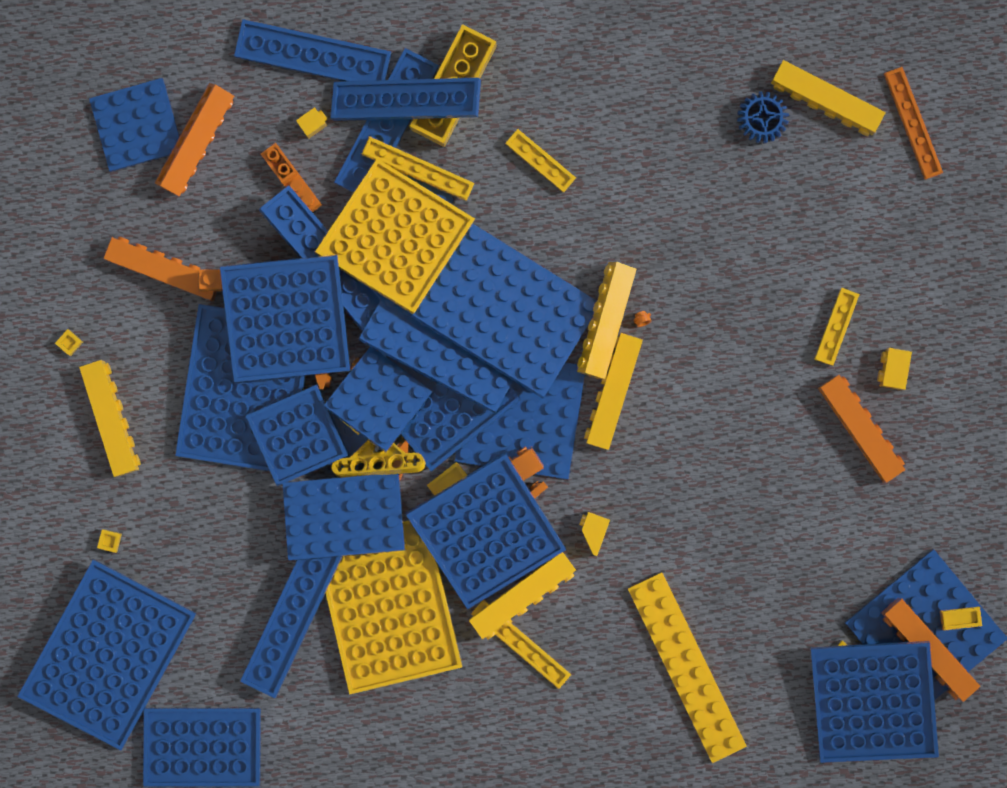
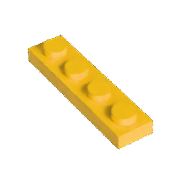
M519 129L505 143L563 193L576 179L573 174Z
M840 288L814 360L830 366L834 365L860 294Z

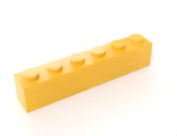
M785 60L780 64L771 82L775 90L782 93L784 91L790 93V97L794 100L801 101L802 99L808 103L807 106L814 110L819 108L825 111L824 114L832 119L835 117L841 119L843 125L847 127L854 126L859 129V133L865 136L873 135L886 113Z
M608 262V265L605 267L604 280L599 287V297L593 307L594 315L588 325L589 331L587 338L583 342V352L577 363V372L597 379H605L637 270L636 268L619 262Z
M620 333L619 337H617L614 346L615 351L609 363L608 374L601 381V384H604L602 392L598 391L595 400L598 403L597 409L592 410L589 419L593 421L591 428H587L584 439H587L586 444L609 450L641 348L642 339Z
M99 360L79 367L113 476L119 477L139 470L138 466L141 465L140 459L133 452L132 447H135L132 436H128L127 433L129 424L127 419L123 418L121 414L123 405L121 400L116 398L115 393L118 391L115 382H111L109 376L112 374L109 363Z
M562 552L471 617L469 622L482 639L486 637L488 640L497 634L495 630L500 626L505 628L512 623L511 618L516 614L520 617L527 612L528 609L526 607L531 603L536 605L543 600L542 595L546 592L551 594L558 589L559 586L557 584L562 580L567 582L575 576L573 572L576 569Z

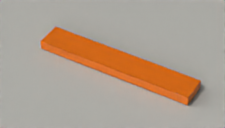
M903 67L884 73L924 180L942 174L941 165Z

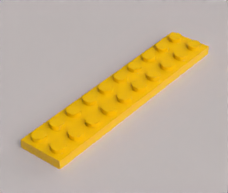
M661 572L628 588L711 762L714 763L747 747L663 573Z

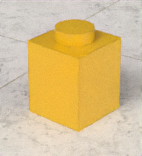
M315 107L296 120L309 139L327 126L325 122L327 117L322 110L317 111Z

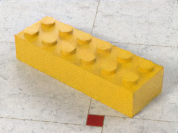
M462 24L434 79L481 78L497 47L496 41ZM460 118L413 119L410 129L445 147Z

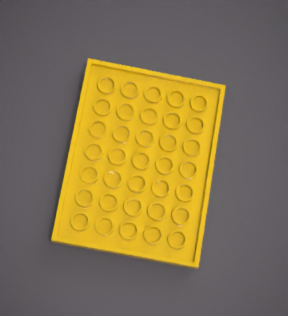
M410 520L403 522L405 551L343 556L327 588L326 597L349 695L463 667L438 563Z

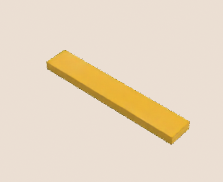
M370 136L362 151V155L374 161L379 159L403 174L464 201H467L474 186V183Z
M482 600L471 615L474 616L488 606L489 603ZM512 623L505 628L500 626L495 630L497 632L495 635L558 689L571 676L565 668Z

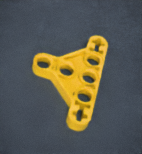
M367 440L350 458H341L334 461L332 471L338 478L416 473L422 471L426 463L421 454L405 453L395 443L392 444L386 453L383 450L376 452V445ZM418 459L419 462H417V464L414 466L413 463H415V460ZM396 460H401V461H402V464H401L400 467H398V468H393V467H392L394 461H396ZM376 462H383V466L380 469H374ZM364 463L362 470H355L357 464ZM341 465H343L345 468H342V470L339 472L338 469H340Z

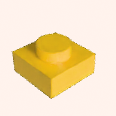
M67 329L55 344L66 354L72 356L83 341Z
M102 529L97 548L117 553L122 534Z

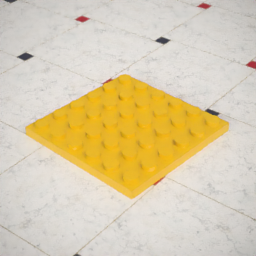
M376 159L316 249L315 254L318 256L338 255L340 270L413 314L466 235L475 218L381 160Z

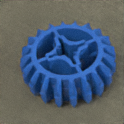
M759 92L757 98L753 93L751 99L745 98L746 104L741 103L740 108L742 110H739L737 114L743 117L738 118L737 122H743L739 129L746 128L743 135L746 136L750 133V141L755 136L757 137L756 143H759L761 138H763V143L766 144L768 137L773 142L775 136L778 138L781 136L780 131L784 132L786 130L783 125H787L789 121L783 118H787L789 113H783L787 106H780L783 102L782 99L778 102L775 101L777 95L769 98L770 92H767L765 97H763L762 92ZM758 104V113L748 116L749 109L753 105ZM765 104L772 106L776 113L768 111ZM761 112H762V114H763L764 117H767L766 120H765V123H764V121H763L762 118H759L760 115H761ZM778 119L776 128L767 132L768 122ZM749 122L758 124L761 132L755 130Z

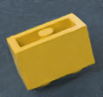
M887 348L885 352H882L880 362L883 363L882 371L879 370L877 376L880 387L906 390L912 352L894 348Z

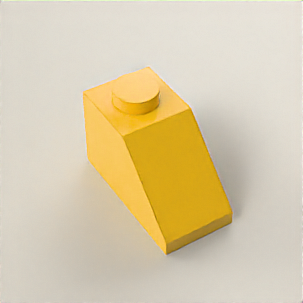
M587 512V515H582L579 525L582 526V533L592 554L597 556L610 520Z

